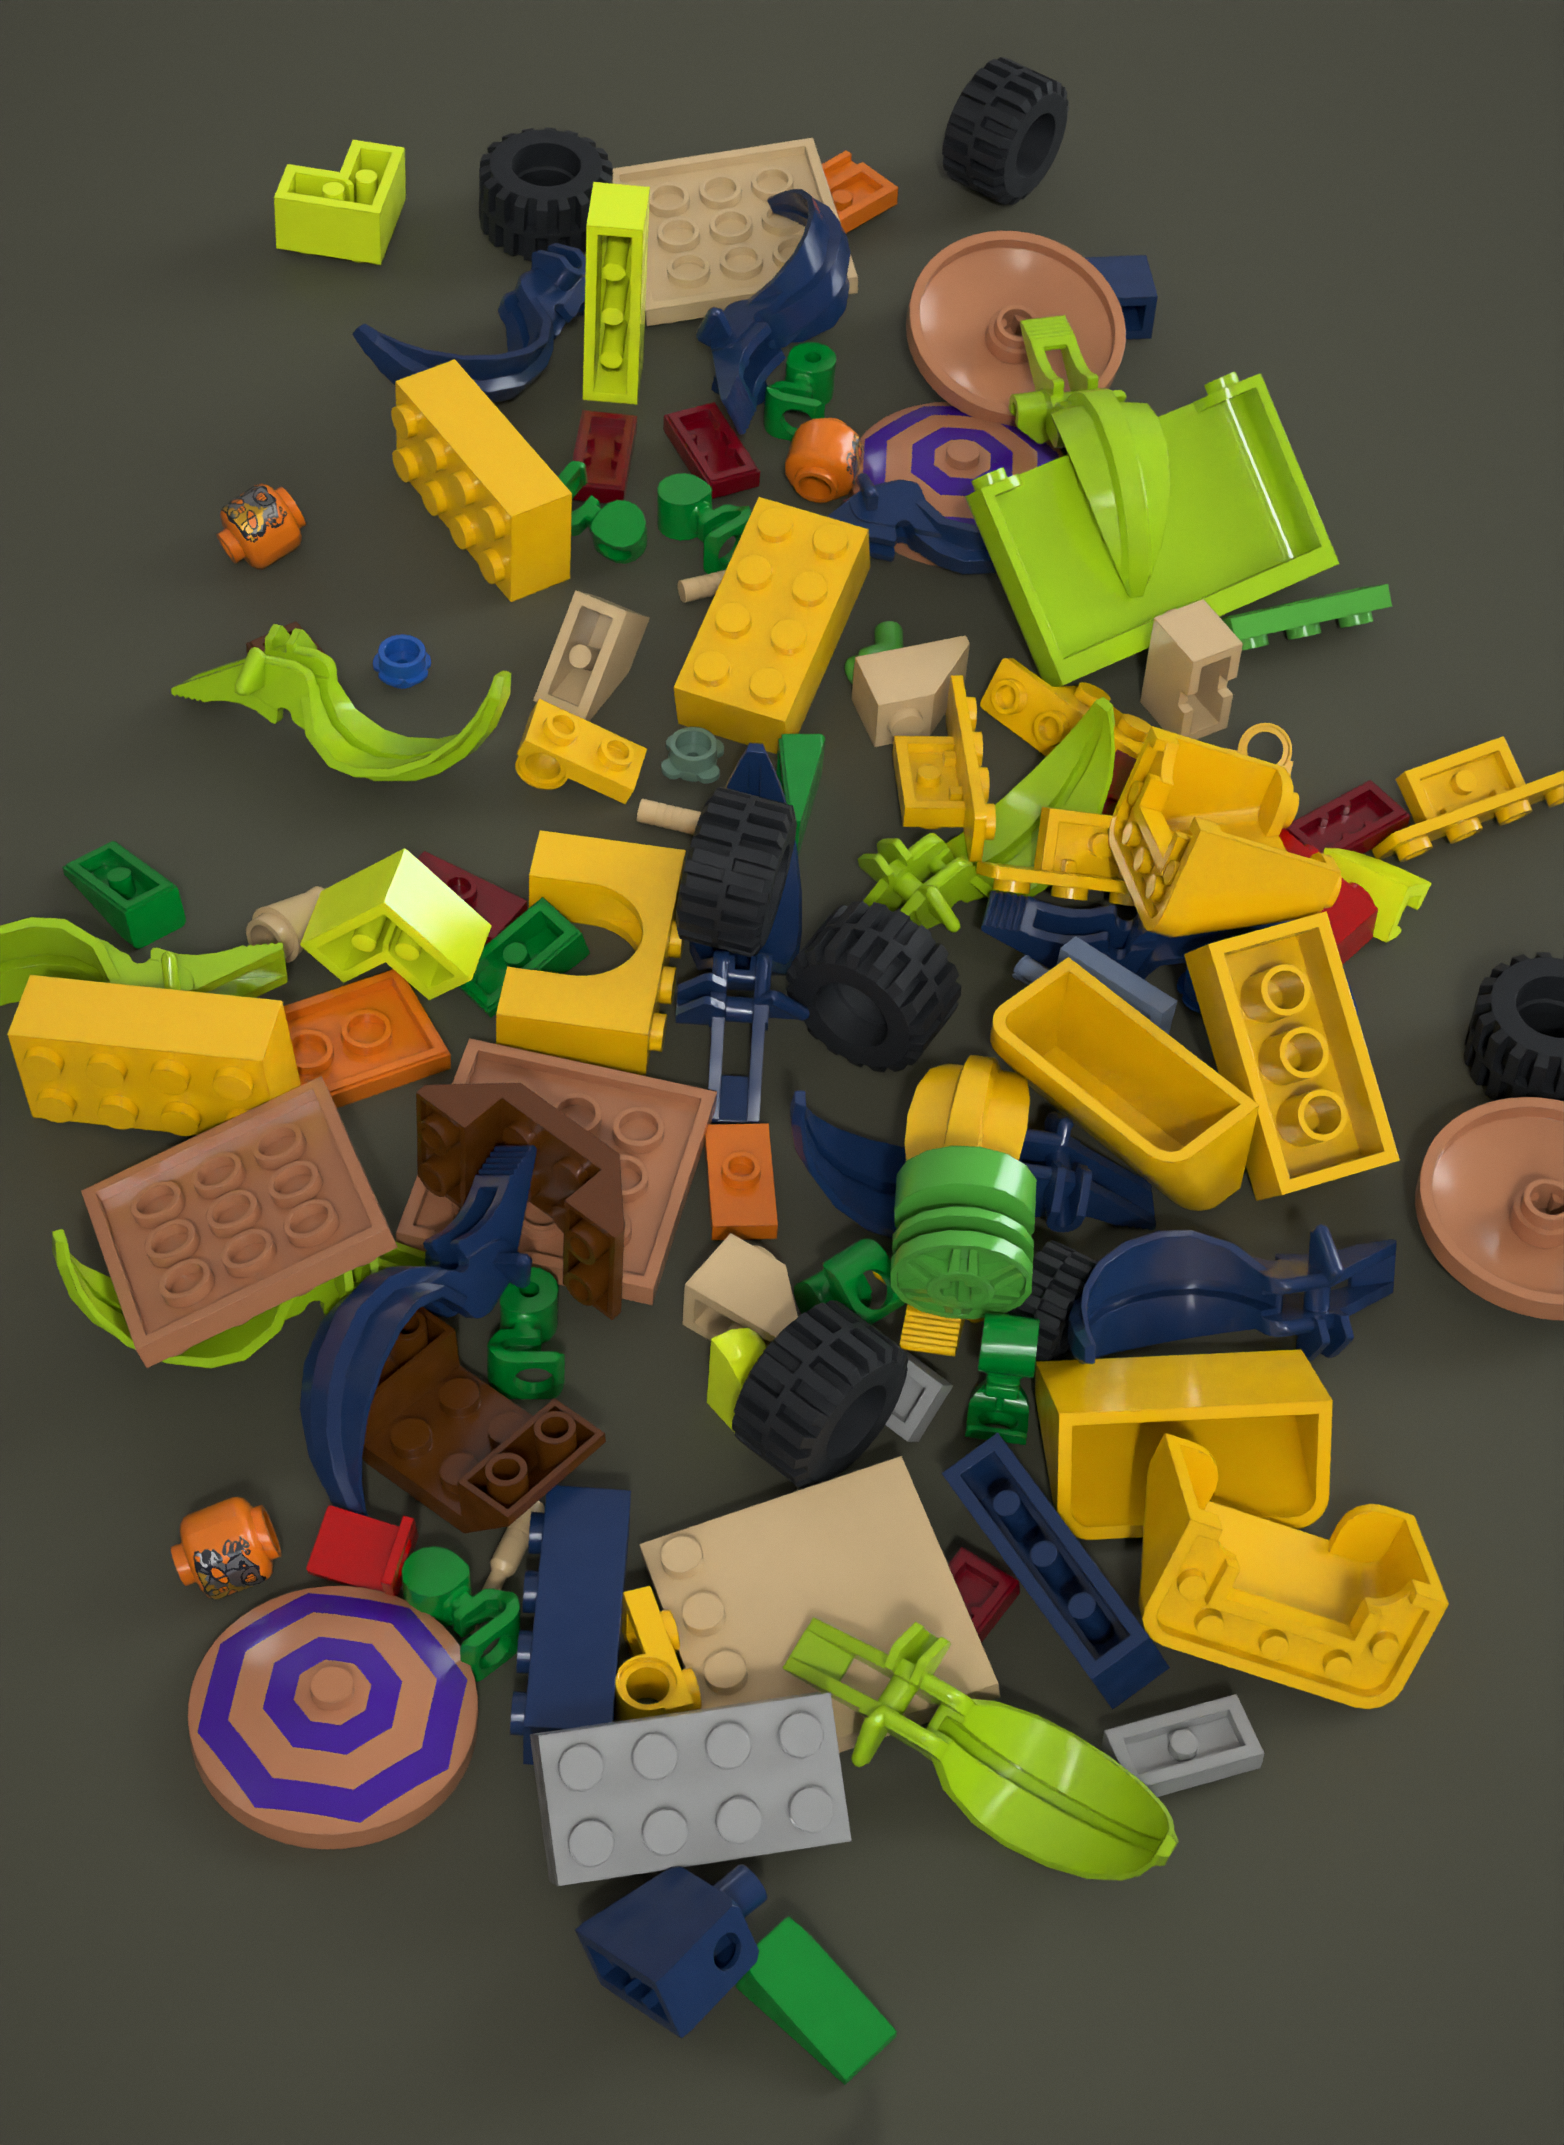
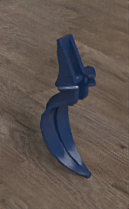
M803 189L784 191L770 196L767 200L773 213L787 217L805 227L803 236L792 256L774 278L749 299L733 302L724 311L717 307L710 308L696 331V339L711 347L716 373L711 390L720 395V399L739 435L747 432L746 429L749 428L748 425L753 419L752 416H754V412L757 410V405L765 401L766 386H768L766 379L785 360L781 348L786 347L790 343L804 342L833 328L846 310L850 286L847 272L851 254L848 238L830 207L814 199Z
M558 243L549 245L547 251L538 250L532 253L531 270L519 277L515 290L506 293L501 298L500 306L498 307L499 316L506 326L508 348L506 353L498 355H457L426 350L398 341L378 332L367 324L357 327L352 335L379 371L394 385L397 380L455 359L492 402L513 399L534 382L547 367L554 349V340L560 335L564 324L571 322L578 316L585 315L586 257L580 249Z
M861 473L856 478L860 491L850 498L843 499V504L827 516L869 529L870 557L889 562L894 561V546L897 543L903 542L914 552L920 553L937 566L968 575L997 573L978 527L945 518L926 501L922 489L914 481L894 480L874 485L867 474Z
M749 743L729 777L725 788L787 804L781 783L764 745ZM796 841L794 842L784 890L772 929L765 945L756 956H751L750 958L690 942V953L697 969L712 973H705L678 984L675 1023L709 1025L712 1028L708 1090L717 1091V1101L711 1123L759 1124L765 1031H768L769 1018L807 1020L810 1016L807 1006L780 991L771 990V976H786L787 970L792 965L791 962L800 950L802 936V888ZM727 990L753 991L754 998L727 996ZM725 1022L753 1023L749 1077L722 1075Z
M991 891L981 930L1015 950L1029 955L1032 959L1050 969L1057 965L1060 948L1076 936L1145 980L1159 966L1186 963L1184 954L1202 946L1289 921L1170 938L1147 931L1139 914L1130 921L1120 919L1117 916L1115 905L1104 907L1098 905L1093 909H1071L1045 903L1030 896L1025 898L1023 895L1017 896L1016 894L1011 895L1010 893L1004 894L1003 892ZM1346 977L1347 982H1348V986H1349V989H1350V992H1351V996H1352V999H1353V1003H1354V1006H1355V1009H1356V1013H1357V1016H1358V1007H1357V1004H1356V1001H1355L1353 992H1352V990H1351V987H1350L1348 978Z
M795 1091L790 1104L791 1127L795 1150L808 1172L835 1208L866 1230L893 1239V1233L897 1230L894 1217L897 1173L906 1163L905 1147L870 1140L834 1127L815 1116L807 1108L805 1091ZM1054 1111L1048 1114L1044 1122L1045 1131L1027 1128L1019 1161L1029 1168L1037 1180L1035 1217L1046 1216L1048 1228L1056 1232H1070L1077 1229L1085 1217H1090L1115 1226L1121 1225L1122 1227L1128 1226L1129 1228L1135 1227L1136 1229L1141 1227L1143 1230L1147 1228L1155 1230L1156 1220L1151 1184L1071 1137V1129L1074 1127L1071 1118Z
M497 1145L494 1147V1152H490V1157L486 1158V1163L482 1164L483 1169H479V1175H475L467 1199L455 1219L443 1231L423 1242L424 1248L427 1250L425 1253L426 1266H393L368 1275L351 1294L343 1296L320 1321L304 1361L300 1413L309 1458L321 1484L327 1492L332 1506L368 1517L362 1487V1454L368 1414L383 1366L401 1330L419 1308L424 1307L437 1317L449 1318L459 1313L466 1318L479 1319L485 1317L493 1310L509 1283L519 1288H525L530 1285L532 1258L529 1254L519 1253L518 1247L537 1153L534 1145Z
M1320 1224L1310 1231L1309 1254H1275V1261L1251 1257L1234 1243L1193 1230L1156 1231L1123 1242L1097 1262L1083 1287V1294L1074 1301L1071 1309L1068 1342L1073 1357L1080 1364H1094L1097 1357L1125 1350L1194 1337L1256 1329L1265 1335L1273 1337L1296 1335V1350L1302 1349L1308 1361H1313L1319 1354L1327 1358L1336 1357L1354 1338L1349 1316L1393 1293L1397 1241L1388 1239V1241L1363 1243V1245L1356 1244L1337 1250L1329 1228L1324 1224ZM1348 1279V1286L1331 1290V1287ZM1304 1291L1303 1294H1291Z

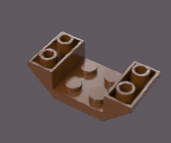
M522 1083L424 1085L416 1092L418 1177L424 1186L432 1194L438 1197L445 1196L462 1208L472 1187L475 1175H479V1169H483L482 1164L486 1163V1158L490 1157V1152H494L495 1146L534 1145L537 1153L527 1202L532 1203L551 1217L558 1228L564 1233L563 1284L579 1303L585 1306L592 1305L611 1320L621 1313L624 1255V1214L620 1154Z
M421 1307L401 1330L383 1366L368 1414L362 1458L366 1464L459 1531L471 1533L510 1526L606 1442V1437L603 1431L555 1398L532 1416L459 1364L455 1329Z

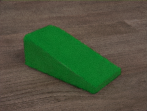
M782 734L778 740L776 773L787 804L794 807L797 822L795 841L798 856L822 775L825 736L822 734Z
M111 841L62 867L64 875L115 931L136 949H141L180 929L186 923L178 887L115 841Z
M542 897L484 946L472 980L458 986V988L491 1018L497 1012L507 966L564 974L578 965L590 952L583 934Z
M786 1917L756 1944L759 1949L757 1962L736 1983V1988L844 2085L859 2073L897 2035L895 2028L822 1947L790 1917Z

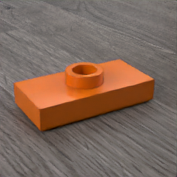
M769 1123L708 1125L705 1134L704 1151L711 1239L725 1240L730 1233L742 1240L777 1239L778 1219Z

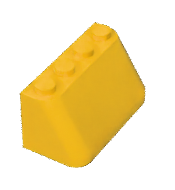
M1068 957L996 1009L993 1015L990 1042L995 1052L1016 1073L1023 1076L1036 1093L1065 1116L1071 1118L1076 1125L1175 1204L1188 1210H1209L1218 1206L1241 1188L1259 1104Z
M1302 1349L1095 1359L1094 1364H1080L1078 1360L1036 1362L1035 1397L1053 1506L1076 1538L1098 1540L1143 1537L1147 1472L1150 1461L1164 1433L1195 1442L1206 1448L1213 1456L1219 1478L1216 1489L1210 1499L1212 1502L1294 1529H1301L1313 1524L1325 1512L1329 1502L1333 1400Z

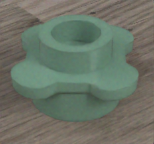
M685 727L667 738L666 749L669 751L668 759L661 763V772L669 779L681 778L685 781H699L704 784L715 782L719 778L720 769L717 766V760L724 755V745L711 732L700 727Z

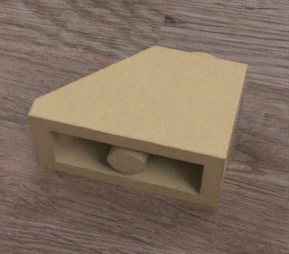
M575 590L533 701L537 702L540 698L590 721L629 673L650 618L603 598Z
M966 635L855 657L851 699L874 747L893 744L894 736H930L947 710L950 676L963 675L965 685L970 646Z
M731 1233L685 1283L682 1325L710 1341L711 1338L731 1329L750 1328L761 1336L768 1347L784 1328L798 1318L786 1265L778 1261L765 1248L757 1245L752 1246Z

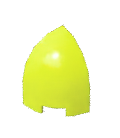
M1324 848L1323 854L1334 858L1341 871V877L1348 883L1354 882L1363 887L1378 908L1373 937L1386 943L1396 938L1402 931L1398 923L1403 911L1407 906L1418 911L1431 886V882L1371 856L1340 848Z
M750 1328L731 1329L711 1338L707 1404L731 1430L735 1405L744 1382L756 1361L767 1348L761 1336Z

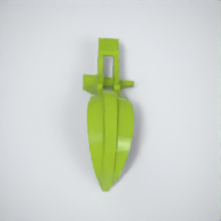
M1065 315L1020 320V328L1036 391L1011 394L1009 411L1016 417L1015 424L1017 428L1038 444H1043L1050 439L1054 448L1066 447L1127 594L1131 598L1142 597L1159 556L1167 525L1170 471L1168 447L1160 420L1148 403L1125 402L1126 394L1124 391L1098 388V375L1091 372L1086 365L1075 334H1073V330ZM1061 350L1070 391L1064 392V380L1053 371L1045 351Z
M273 624L265 638L264 652L257 647H253L249 650L246 658L198 673L171 688V693L174 696H184L186 699H196L202 702L228 701L239 703L256 710L273 724L282 720L285 708L290 712L295 724L305 730L307 739L328 767L355 778L365 777L372 781H417L440 774L475 752L497 727L509 699L511 672L503 670L494 676L489 692L477 713L459 734L439 739L406 737L384 730L355 709L338 682L337 668L334 660L317 650V646L305 630L295 628L290 636L284 626Z
M1104 697L1097 699L1067 736L1035 769L995 805L994 840H984L982 862L1034 867L1042 807L1102 814L1113 778L1115 760V718L1111 702ZM964 831L947 843L935 833H929L909 849L898 838L882 839L877 843L878 853L863 854L858 858L859 867L877 882L863 900L864 903L868 906H871L874 902L883 904L892 912L902 907L900 911L910 916V920L918 926L922 924L926 929L942 923L952 933L957 932L961 928L960 921L951 909L958 901L962 900L964 903H968L984 897L989 898L991 891L1003 892L1004 894L1010 893L1011 895L1016 894L1017 896L1023 895L1025 898L1027 896L1034 897L1052 886L1031 883L1030 894L994 890V878L977 874V862H969Z
M29 917L0 925V1006L20 1002L30 975L252 998L261 996L288 982L284 947L281 942L277 944L270 943L269 945L266 943L262 945L256 944L255 946L248 945L247 947L241 945L233 949L201 955L177 954L160 948H152L150 959L144 963H135L128 954L119 951L109 942L92 936L66 919Z
M63 1229L52 1231V1252L72 1301L92 1323L117 1337L127 1347L136 1350L111 1277L81 1264L70 1253ZM396 1242L398 1248L377 1257L371 1263L356 1267L315 1287L307 1294L281 1303L252 1317L248 1322L240 1326L227 1329L190 1347L184 1353L169 1357L162 1362L166 1364L215 1368L245 1361L281 1331L285 1320L302 1313L309 1303L320 1301L323 1313L327 1315L343 1296L351 1294L368 1275L393 1266H426V1252Z
M813 1617L782 1667L786 1672L820 1692L831 1693V1698L864 1717L851 1756L852 1763L856 1767L869 1764L886 1734L892 1735L933 1762L942 1789L976 1827L1003 1846L1048 1868L1086 1879L1122 1881L1140 1876L1153 1866H1165L1179 1842L1174 1831L1173 1819L1166 1806L1140 1779L1112 1757L1074 1733L1039 1715L994 1700L971 1699L958 1689L935 1677L933 1674L950 1648L951 1643L943 1637H935L917 1622L895 1641L888 1655ZM854 1659L890 1678L878 1701L841 1683L842 1678ZM915 1694L926 1702L939 1706L926 1729L903 1716Z

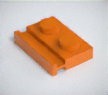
M847 150L822 164L845 234L897 205L898 187L864 162L854 163L851 160L852 154Z

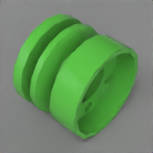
M948 1146L927 1150L906 1161L897 1173L894 1217L897 1230L893 1233V1256L891 1257L890 1271L891 1288L903 1302L921 1312L957 1319H980L985 1317V1312L1004 1314L1023 1304L1032 1293L1034 1240L1031 1235L1035 1230L1037 1181L1025 1164L1006 1153L974 1146Z

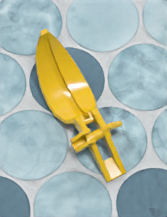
M969 1055L964 1065L943 1064L930 1068L917 1085L907 1114L904 1144L906 1161L927 1150L948 1146L984 1147L1006 1153L1019 1161L1028 1124L1030 1106L1028 1081L1016 1072L1002 1070L998 1060L991 1057ZM872 1271L874 1277L886 1285L884 1279L878 1273ZM907 1304L899 1346L904 1350L955 1357L965 1319L945 1318L921 1312ZM984 1318L967 1320L977 1323L983 1321Z

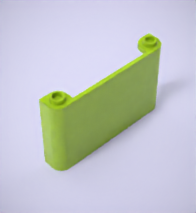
M1236 371L1204 385L1207 396L1158 417L1168 447L1170 495L1167 525L1161 550L1142 597L1131 598L1127 594L1069 454L1021 474L1018 473L1007 477L1004 467L971 481L975 492L965 496V499L1040 677L1052 687L1063 686L1149 648L1154 618L1163 615L1171 609H1178L1204 599L1220 617L1340 564L1261 373L1239 381Z

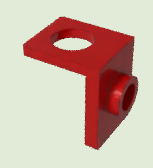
M330 1505L327 1507L306 1570L310 1575L342 1585L378 1590L398 1597L402 1587V1568L404 1562L413 1553L419 1537L415 1520L403 1515L400 1526H396Z

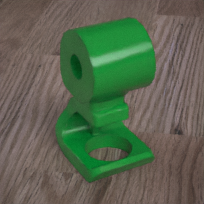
M806 342L793 347L786 360L785 381H778L770 386H766L763 425L766 432L771 436L792 441L798 428L792 427L784 419L783 413L788 410L804 412L811 419L824 418L825 405L833 398L836 354L827 345L817 342Z
M571 461L558 476L572 493V499L586 485L588 479L586 465L579 461ZM591 495L581 507L572 511L571 536L580 535L588 527L595 550L608 560L627 564L636 561L643 555L647 547V527L644 514L636 504L625 500H616L606 504L601 509L599 500Z
M686 473L665 477L657 487L658 530L664 536L679 541L698 537L704 543V571L710 574L726 570L752 513L750 506L721 505L713 510L712 488L701 478ZM734 536L736 542L733 548L725 556L718 558L722 545L730 537Z
M868 1238L859 1240L823 1262L824 1269L802 1280L794 1286V1297L801 1314L806 1313L812 1307L822 1302L826 1304L830 1300H834L844 1304L870 1325L900 1308L905 1303L891 1288V1260L879 1243ZM865 1271L878 1273L886 1283L887 1297L879 1309L869 1308L872 1301V1289L863 1274Z
M531 1267L530 1285L525 1288H519L511 1283L508 1284L500 1297V1330L487 1343L488 1383L490 1387L508 1399H554L560 1395L564 1387L565 1354L558 1351H541V1344L549 1341L556 1333L559 1305L557 1281L549 1272L541 1268ZM531 1368L543 1369L552 1374L550 1378L541 1382H526L516 1377L519 1372Z
M985 1312L977 1371L985 1372L987 1375L971 1393L965 1437L988 1440L996 1433H999L1005 1443L1026 1445L1030 1406L1029 1399L1020 1382L1021 1378L1034 1379L1040 1319ZM983 1424H1000L1011 1429L987 1427Z
M438 1546L424 1547L413 1552L405 1560L402 1568L403 1599L418 1611L430 1614L445 1628L453 1624L454 1631L462 1638L473 1631L475 1625L478 1624L479 1626L485 1621H490L469 1638L465 1639L460 1647V1659L471 1666L475 1682L486 1678L517 1653L519 1631L521 1628L520 1605L515 1593L491 1588L483 1589L472 1596L469 1566L456 1553L447 1548ZM500 1637V1640L498 1641L496 1646L487 1655L481 1658V1655L483 1654L485 1649L495 1639Z

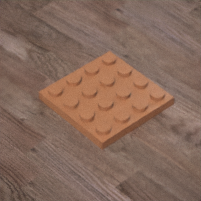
M469 1038L452 1084L522 1083L620 1154L624 1214L622 1299L653 1305L705 1144V1134L708 1125H711L715 1113L717 1091ZM417 1175L396 1231V1242L426 1252L427 1250L424 1248L423 1242L443 1231L455 1219L461 1208L445 1196L438 1197L432 1194ZM527 1202L518 1251L519 1253L529 1254L532 1258V1267L541 1268L549 1272L556 1279L558 1285L565 1286L563 1284L564 1233L558 1228L551 1217L532 1203Z
M322 1076L81 1191L135 1349L146 1368L169 1357L178 1356L200 1342L227 1329L240 1326L254 1316L294 1297L307 1294L315 1287L356 1267L367 1265L377 1257L398 1248Z

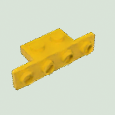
M1004 658L1001 660L981 699L980 706L1004 726L1047 756L1076 726L1097 699L1104 697L1110 702L1111 698L1099 687L1086 682H1081L1076 686L1052 687L1014 658ZM1113 707L1115 718V753L1118 749L1137 760L1151 725L1137 716L1123 714Z
M951 675L946 710L948 736H894L892 757L903 827H921L924 829L963 827L969 862L982 861L984 840H994L996 809L994 804L987 803L989 798L988 767H981L983 737L982 732H975L977 721L976 698L966 697L963 675Z
M1504 736L1407 770L1395 780L1415 821V825L1392 833L1374 847L1372 852L1375 858L1380 860L1396 854L1399 861L1404 862L1433 848L1431 841L1447 836L1450 844L1467 839L1483 830L1481 823L1496 818L1500 826L1516 821L1533 811L1530 806L1531 804L1546 800L1549 808L1564 803V770L1526 784Z
M1042 807L1034 867L977 861L976 873L994 878V890L1030 894L1031 883L1052 885L1051 896L1083 901L1088 900L1089 890L1110 892L1109 903L1135 907L1109 845V828L1113 815Z

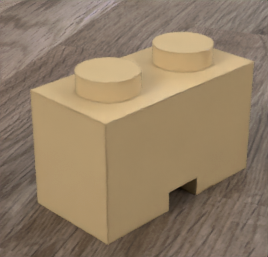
M1204 599L1178 609H1171L1163 615L1154 618L1140 703L1164 730L1196 740L1227 728L1233 693L1227 688V683L1229 680L1237 678L1243 646L1239 638Z

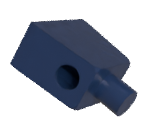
M742 1864L736 1866L713 1886L681 1866L671 1867L583 1922L575 1931L600 1984L682 2039L757 1962L759 1949L745 1918L767 1901V1893L757 1876Z

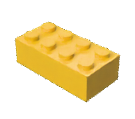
M455 359L395 381L396 406L391 411L397 441V449L392 454L395 470L402 481L410 482L421 495L428 512L433 516L438 515L449 528L455 544L461 550L466 549L476 560L486 581L490 584L495 583L508 600L513 602L569 580L572 493Z
M758 497L673 687L678 724L687 727H700L708 730L713 735L745 745H749V743L763 744L766 751L777 754L778 740L782 734H799L869 572V529Z
M1327 911L1210 943L1184 954L1218 1072L1259 1104L1246 1162L1256 1201L1281 1196L1400 1161Z
M30 975L7 1034L32 1117L56 1123L69 1121L107 1125L121 1130L134 1128L170 1132L178 1136L199 1135L301 1086L281 1000Z

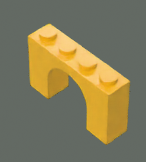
M539 831L529 873V908L543 897L569 922L598 926L612 931L625 939L635 950V953L629 960L615 969L588 976L566 975L507 966L496 1012V1044L646 1076L651 1051L662 1052L664 1047L667 1014H661L659 1010L661 1003L672 1005L677 968L669 967L670 957L681 959L685 940L680 939L678 936L676 907L685 867L686 850Z

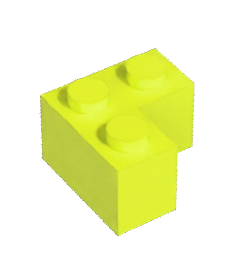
M352 140L340 172L287 164L274 195L276 249L296 251L306 255L315 254L347 259L357 263L381 265L406 200L405 148Z
M404 848L322 890L300 946L343 983L386 962L423 996L431 1000L472 980L492 925Z

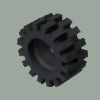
M1051 1240V1243L1047 1242L1042 1252L1039 1251L1034 1257L1032 1293L1021 1306L1008 1311L1006 1314L1040 1319L1036 1362L1065 1360L1066 1352L1070 1353L1071 1348L1068 1342L1069 1315L1074 1301L1083 1294V1287L1098 1262L1054 1240Z

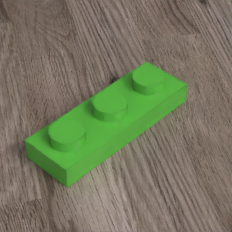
M1388 584L1344 590L1226 616L1221 619L1243 643L1242 650L1269 645L1268 634L1286 630L1287 639L1322 633L1320 622L1338 619L1339 628L1373 622L1372 611L1392 607Z

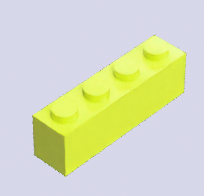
M593 182L586 227L583 400L635 405L638 403L644 362L650 187Z

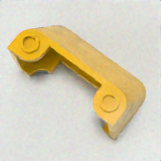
M1151 726L1116 805L1109 828L1111 851L1143 926L1147 931L1174 938L1296 920L1321 913L1324 908L1328 909L1333 906L1339 895L1342 881L1341 871L1334 858L1320 852L1313 854L1310 858L1287 852L1279 837L1282 828H1288L1292 824L1299 807V795L1293 792V782L1285 767Z
M1164 1433L1150 1461L1146 1484L1138 1604L1144 1629L1149 1637L1164 1647L1355 1708L1374 1709L1383 1707L1393 1701L1403 1690L1449 1605L1415 1516L1384 1505L1366 1504L1357 1506L1342 1517L1328 1540L1212 1502L1210 1499L1216 1489L1219 1478L1213 1456L1206 1448L1195 1442Z

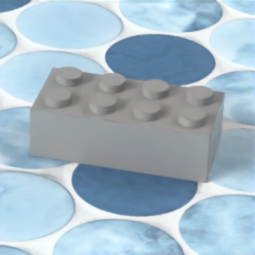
M814 1692L530 1734L549 1882L557 1886L667 1870L671 1867L694 1866L852 1841L831 1693Z

